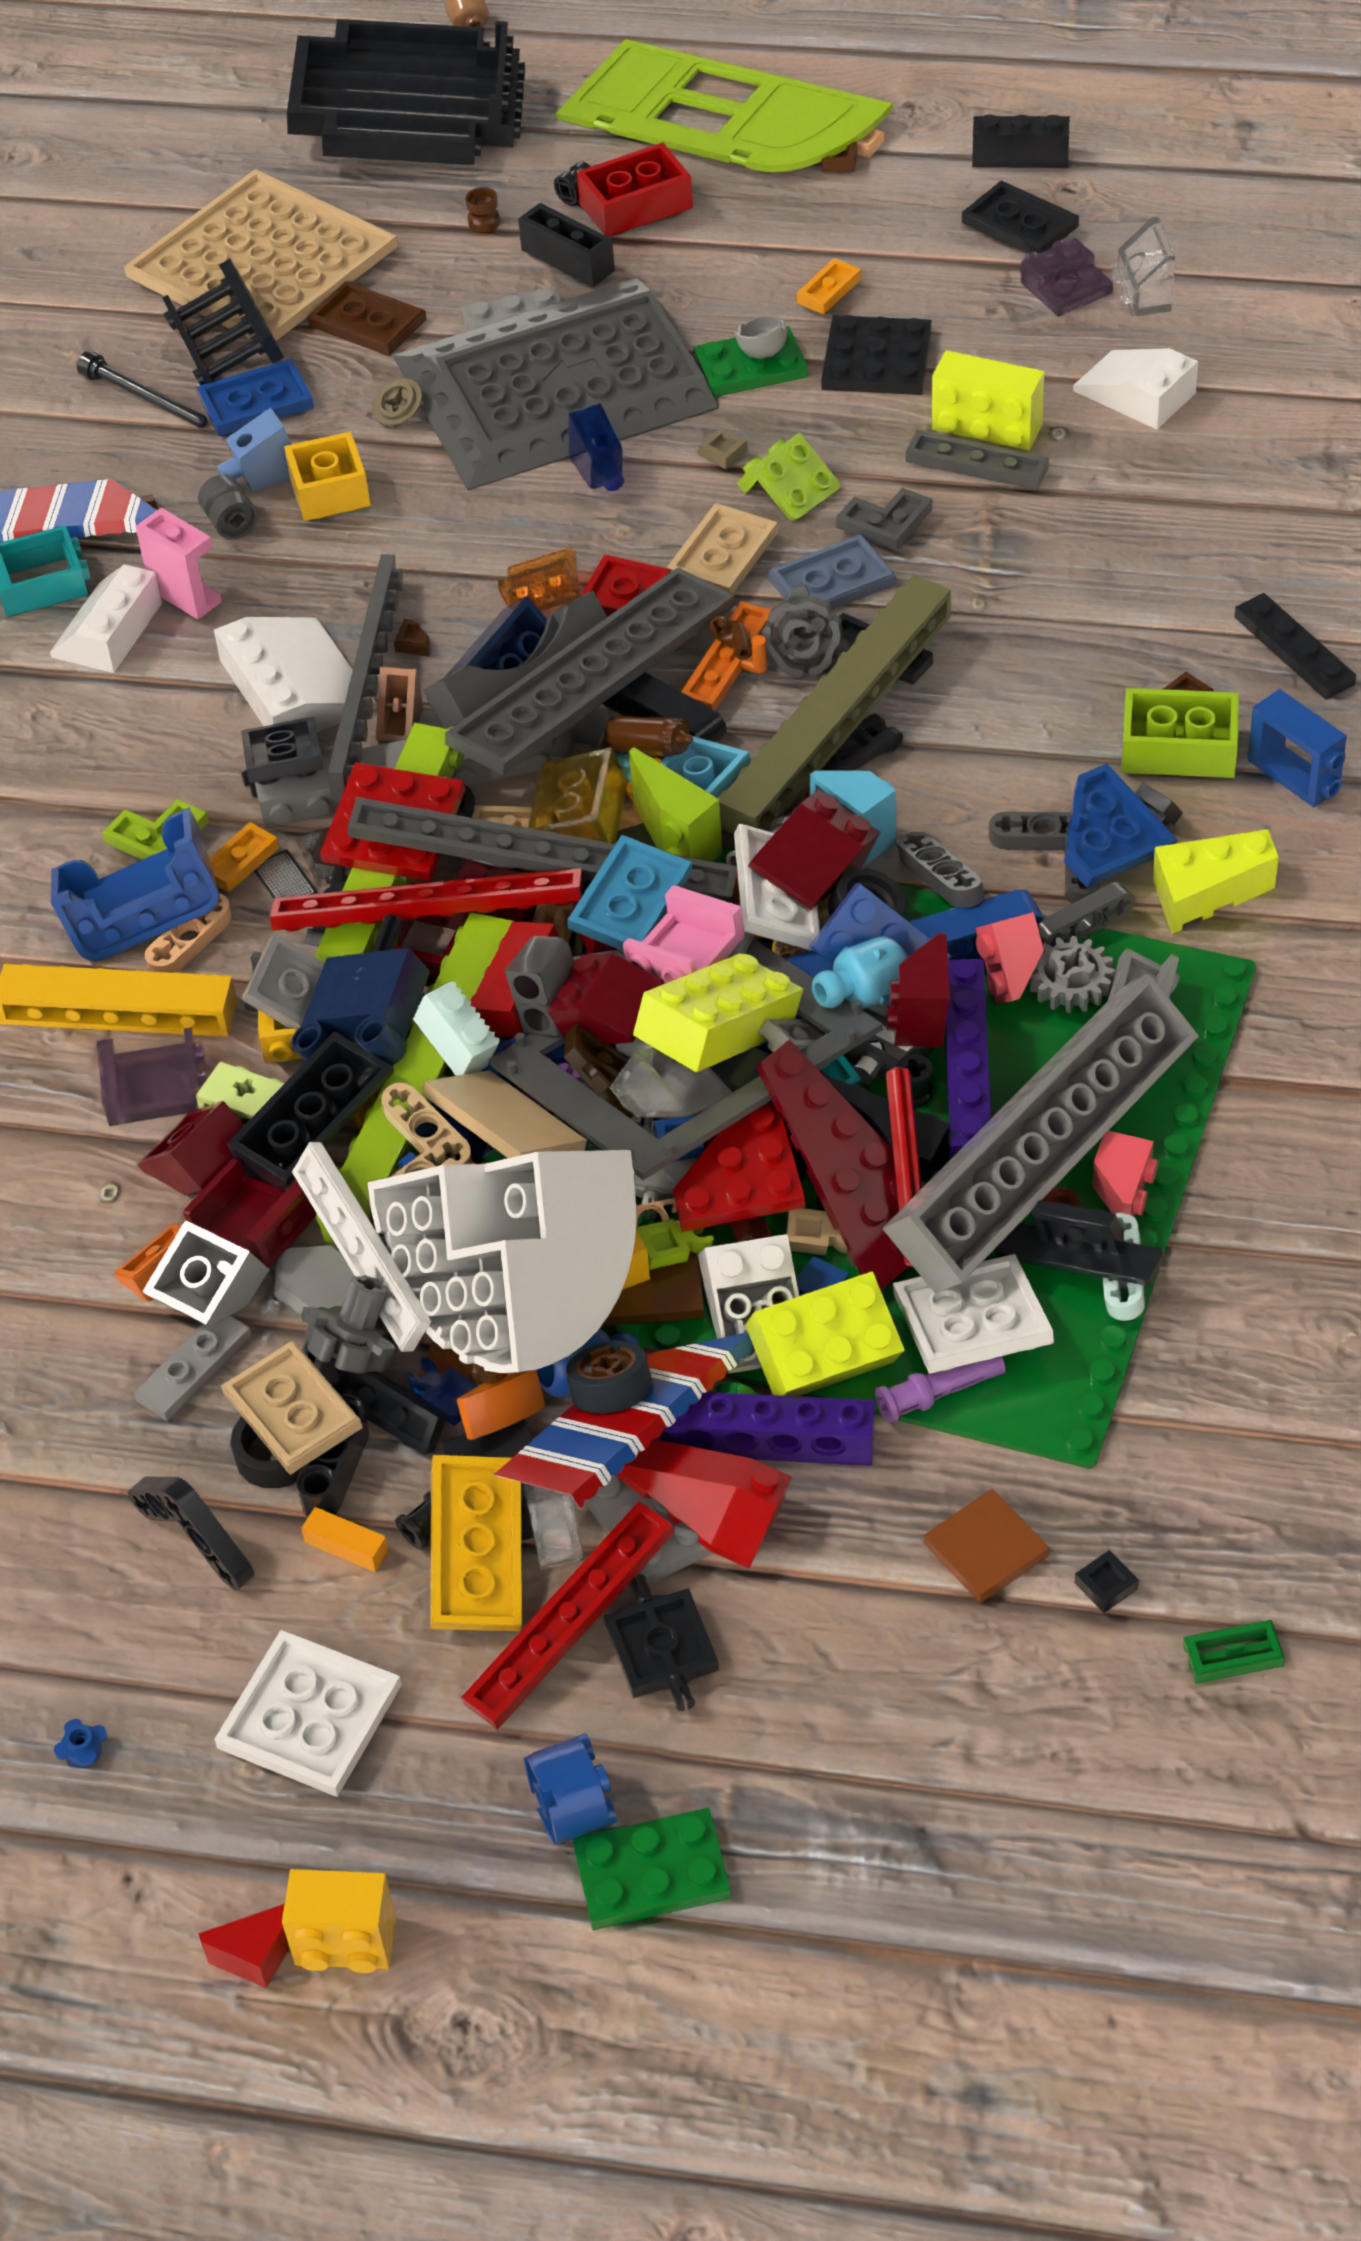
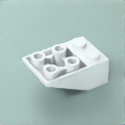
M787 1234L707 1247L698 1254L705 1297L717 1339L748 1332L745 1324L755 1311L799 1297ZM751 1348L750 1354L746 1358L739 1359L738 1365L732 1370H727V1374L761 1369L762 1366L755 1349Z

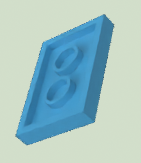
M621 835L569 916L568 929L624 951L623 943L628 938L642 942L667 913L665 894L673 885L683 887L692 872V862Z

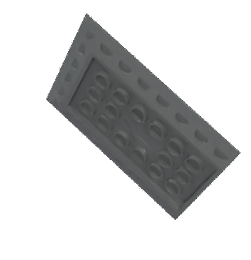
M638 277L393 355L404 377L415 381L423 391L422 401L424 406L422 409L467 490L718 409V405L703 373L651 290Z

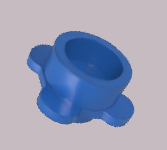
M79 1719L68 1721L64 1725L65 1734L61 1742L57 1743L54 1747L55 1756L59 1760L67 1759L71 1764L79 1767L92 1765L101 1754V1743L107 1739L106 1729L102 1725L94 1727L84 1725ZM77 1741H85L83 1744L77 1745Z

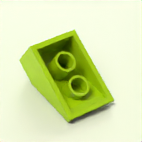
M633 747L629 751L633 805L657 849L672 855L712 862L722 853L719 799Z

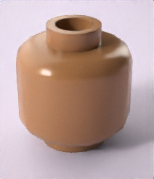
M446 0V13L453 26L483 27L488 20L489 10L484 0Z

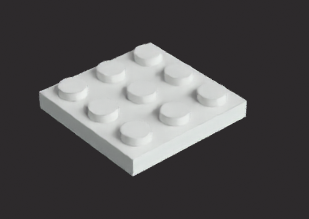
M1015 1254L983 1261L962 1283L936 1294L922 1277L893 1283L895 1298L929 1374L1054 1343L1053 1329Z
M280 1630L215 1737L216 1747L229 1754L338 1797L401 1688L400 1676Z

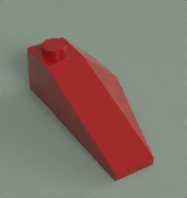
M651 1439L650 1445L645 1450L638 1451L636 1458L630 1463H625L623 1470L615 1475L643 1498H653L668 1510L666 1517L676 1525L683 1522L699 1535L697 1542L707 1550L750 1569L781 1510L792 1476L752 1458Z

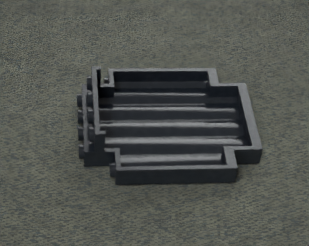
M337 19L335 38L297 36L287 107V133L292 135L322 136L323 156L474 165L475 156H481L482 146L513 148L514 139H520L525 62L520 61V49L513 48L514 35H508V22L496 21L495 47H490V41L484 40L485 28Z

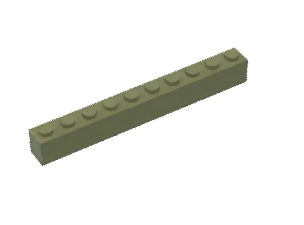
M913 575L903 587L900 586L896 590L893 599L885 608H881L877 612L874 621L869 627L858 634L855 643L849 650L839 656L836 665L827 675L824 674L819 679L817 687L811 694L800 701L797 710L792 716L780 724L773 738L760 747L754 760L740 770L735 782L728 790H723L720 793L718 799L722 830L734 834L739 824L764 831L771 829L773 821L786 812L810 783V774L814 771H820L834 753L951 617V589Z

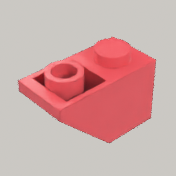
M1034 912L976 928L978 935L976 947L979 955L984 958L988 973L986 977L987 988L994 997L996 1004L1020 999L1044 952Z
M1107 1131L1102 1137L1094 1159L1092 1186L1111 1213L1130 1214L1133 1217L1135 1214H1143L1148 1193L1144 1190L1146 1182L1151 1184L1154 1182L1158 1168V1159L1152 1158L1153 1141L1113 1131Z

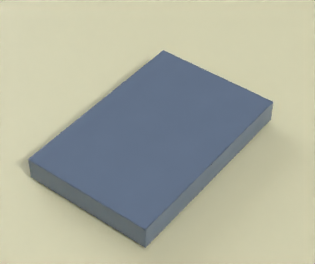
M862 534L768 570L769 581L784 599L790 598L793 586L807 585L810 596H815L829 602L831 610L896 585V575Z

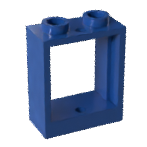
M1278 689L1253 707L1248 761L1306 803L1316 807L1325 799L1334 797L1342 786L1341 777L1343 762L1346 757L1347 735L1290 695ZM1286 738L1312 755V765L1285 746Z

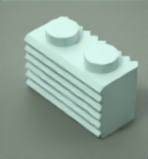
M451 981L422 998L413 1020L453 1073L458 1076L475 1073L486 1068L489 1064V1059L496 1050L499 1038L494 1037L495 1032L489 1031L490 1026L485 1025L484 1019H480V1013L475 1012L476 1007L470 1006L471 1001L465 1000L466 995L461 994L460 988H456L457 983Z

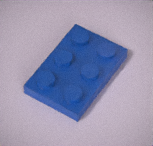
M292 359L197 386L199 399L218 437L235 433L270 408L278 419L314 408L313 398Z
M856 883L809 947L831 965H834V960L844 947L849 948L873 938L884 936L895 940L904 949L908 957L930 939L863 885Z

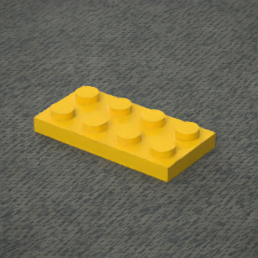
M433 1455L430 1629L520 1632L522 1627L521 1482L493 1475L512 1458Z

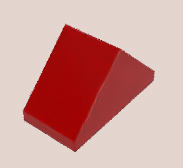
M285 1904L198 1933L208 1963L267 1988L290 1949L282 1924Z

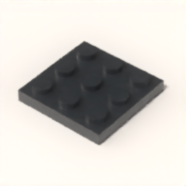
M832 315L821 378V390L922 395L932 320L886 318L883 316Z

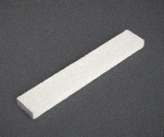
M309 1142L292 1173L354 1275H367L379 1279L383 1285L388 1287L379 1316L400 1351H413L432 1321L322 1143Z

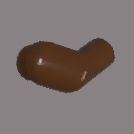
M717 616L711 620L709 630L713 633L715 639L733 646L735 655L740 660H747L752 656L751 641L747 629L742 623L726 619L723 616Z

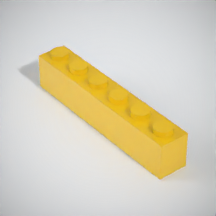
M3 964L0 974V1024L229 1037L238 1002L232 976L218 974L112 970L29 964Z

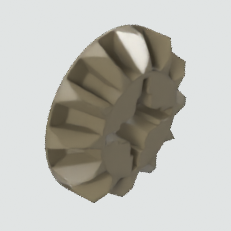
M401 378L391 381L379 391L374 400V416L383 426L388 425L393 429L397 428L399 424L407 426L409 418H418L417 409L424 406L422 401L424 393L420 386L411 379ZM404 400L406 403L400 405L398 410H396L394 406L399 405Z

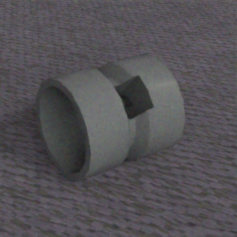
M227 474L217 475L207 480L200 488L198 494L199 505L222 537L238 539L252 531L258 520L257 509L234 477Z

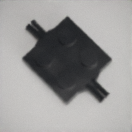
M638 1574L639 1585L636 1577L628 1584L635 1601L625 1609L604 1615L605 1627L633 1699L659 1690L670 1689L677 1710L685 1711L684 1701L688 1709L695 1705V1700L687 1683L692 1679L719 1671L718 1659L689 1588L669 1595H652L646 1581V1576Z

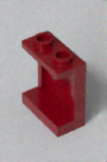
M232 1158L216 1174L210 1183L183 1211L186 1221L249 1251L268 1269L313 1221L317 1213L298 1182L295 1181L286 1191L275 1188L249 1177L241 1161Z

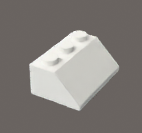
M124 564L98 583L50 651L51 658L115 673L162 604L156 573Z

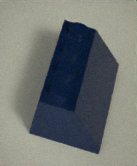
M528 596L516 601L500 612L447 675L468 665L489 670L517 668L527 660L537 647L545 630L547 618Z

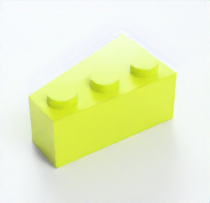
M1268 829L1155 847L1152 879L1171 934L1181 931L1183 924L1200 917L1202 920L1212 917L1214 910L1230 903L1233 906H1237L1275 889L1279 856Z

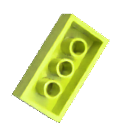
M739 953L644 992L633 1035L697 1073L767 1042L768 1040L759 1033L760 1029L767 1019H795L803 988L791 982L785 974L773 972L759 964L755 957Z

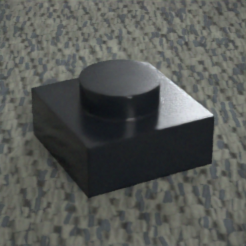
M1108 1550L1076 1572L1074 1583L1105 1613L1137 1591L1139 1579Z

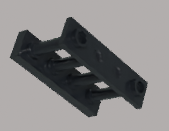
M231 259L219 265L225 276L220 280L221 284L177 309L168 295L162 298L168 309L163 314L173 331L178 328L197 366V369L192 372L200 385L214 382L215 377L257 353L262 355L266 352L273 364L284 358L248 287ZM229 295L231 303L187 328L184 320ZM239 314L241 322L197 347L194 339ZM246 334L253 335L250 337L251 341L209 366L206 365L204 361L206 357Z

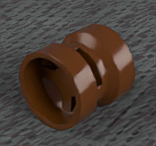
M487 187L470 190L465 197L466 207L469 211L467 216L469 228L477 233H488L496 230L500 224L499 212L496 210L498 206L496 192Z

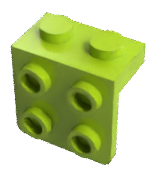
M800 432L786 442L783 439L776 442L768 449V455L761 459L757 456L743 467L745 474L737 483L745 494L761 484L790 521H797L836 493L840 488V482Z

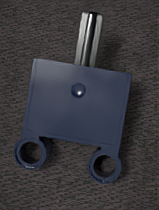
M387 914L384 917L372 952L328 957L326 959L301 1027H299L291 1039L292 1048L304 1061L334 1031L350 1041H356L365 1051L370 1052L391 1066L398 1063L404 1056L407 1047L405 1039L430 971L410 948L396 949L405 924L403 918L393 914Z

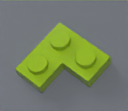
M176 799L155 822L125 809L102 832L106 844L143 860L167 849L163 842L161 831L163 823L171 815L190 808L200 831L209 823L206 811Z

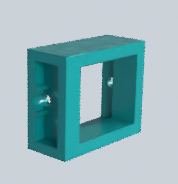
M66 525L0 543V600L6 617L88 595L85 581L91 579L85 559L78 560L83 557L77 537L70 538ZM64 559L67 561L69 569L14 584L11 583L9 574Z

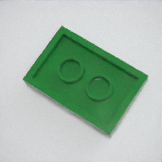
M786 326L787 338L782 349L772 357L764 359L749 357L740 349L736 337L693 346L694 359L703 373L713 397L808 377V365L790 327Z
M710 1808L572 1839L592 1931L731 1899V1890Z

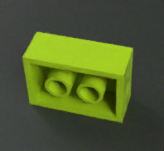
M1126 688L1121 773L1235 778L1238 748L1239 693Z

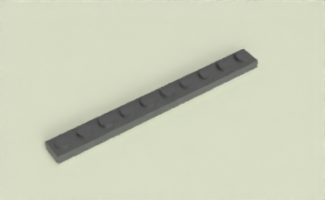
M381 554L328 769L332 803L340 802L355 762H362L361 742H366L368 735L366 719H372V697H377L378 694L377 675H380V667H383L382 653H387L388 651L387 632H392V611H397L398 608L397 590H402L403 586L402 569H396L395 555Z
M356 797L348 825V837L539 872L582 868L583 880L588 881L594 879L615 846L612 843ZM678 856L692 862V872L682 888L731 903L737 877V866Z

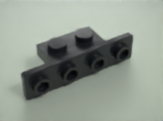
M1038 1200L1032 1212L1036 1225L1019 1223L995 1248L998 1258L1015 1254L1018 1261L1145 1286L1151 1284L1164 1258L1161 1248L1124 1242L1116 1214L1100 1209L1091 1210L1070 1206L1065 1203H1052Z

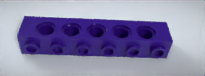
M706 1392L702 1393L698 1402L689 1405L685 1414L677 1416L673 1425L664 1428L663 1433L655 1440L752 1458L754 1460L872 1466L875 1436L874 1400Z

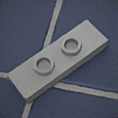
M228 1316L210 1327L202 1324L134 1392L136 1402L165 1421H168L252 1336L250 1328L232 1316Z

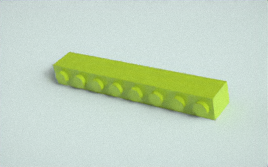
M414 722L395 769L452 778L455 769H460L462 766L464 754L445 745V733L450 729ZM352 868L342 891L410 885L411 882L413 883L414 878ZM383 920L375 924L356 922L342 924L335 928H326L314 957L325 963L328 957L372 952Z

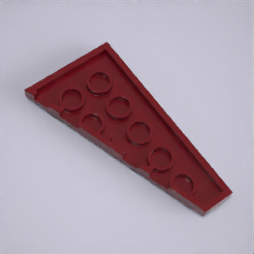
M789 1039L762 1061L757 1071L777 1112L783 1115L792 1133L790 1139L796 1151L800 1150L808 1166L806 1172L833 1228L839 1230L848 1249L847 1256L852 1267H857L860 1275L873 1271L880 1291H882L908 1268L904 1264L903 1253L882 1229L899 1212L893 1150Z

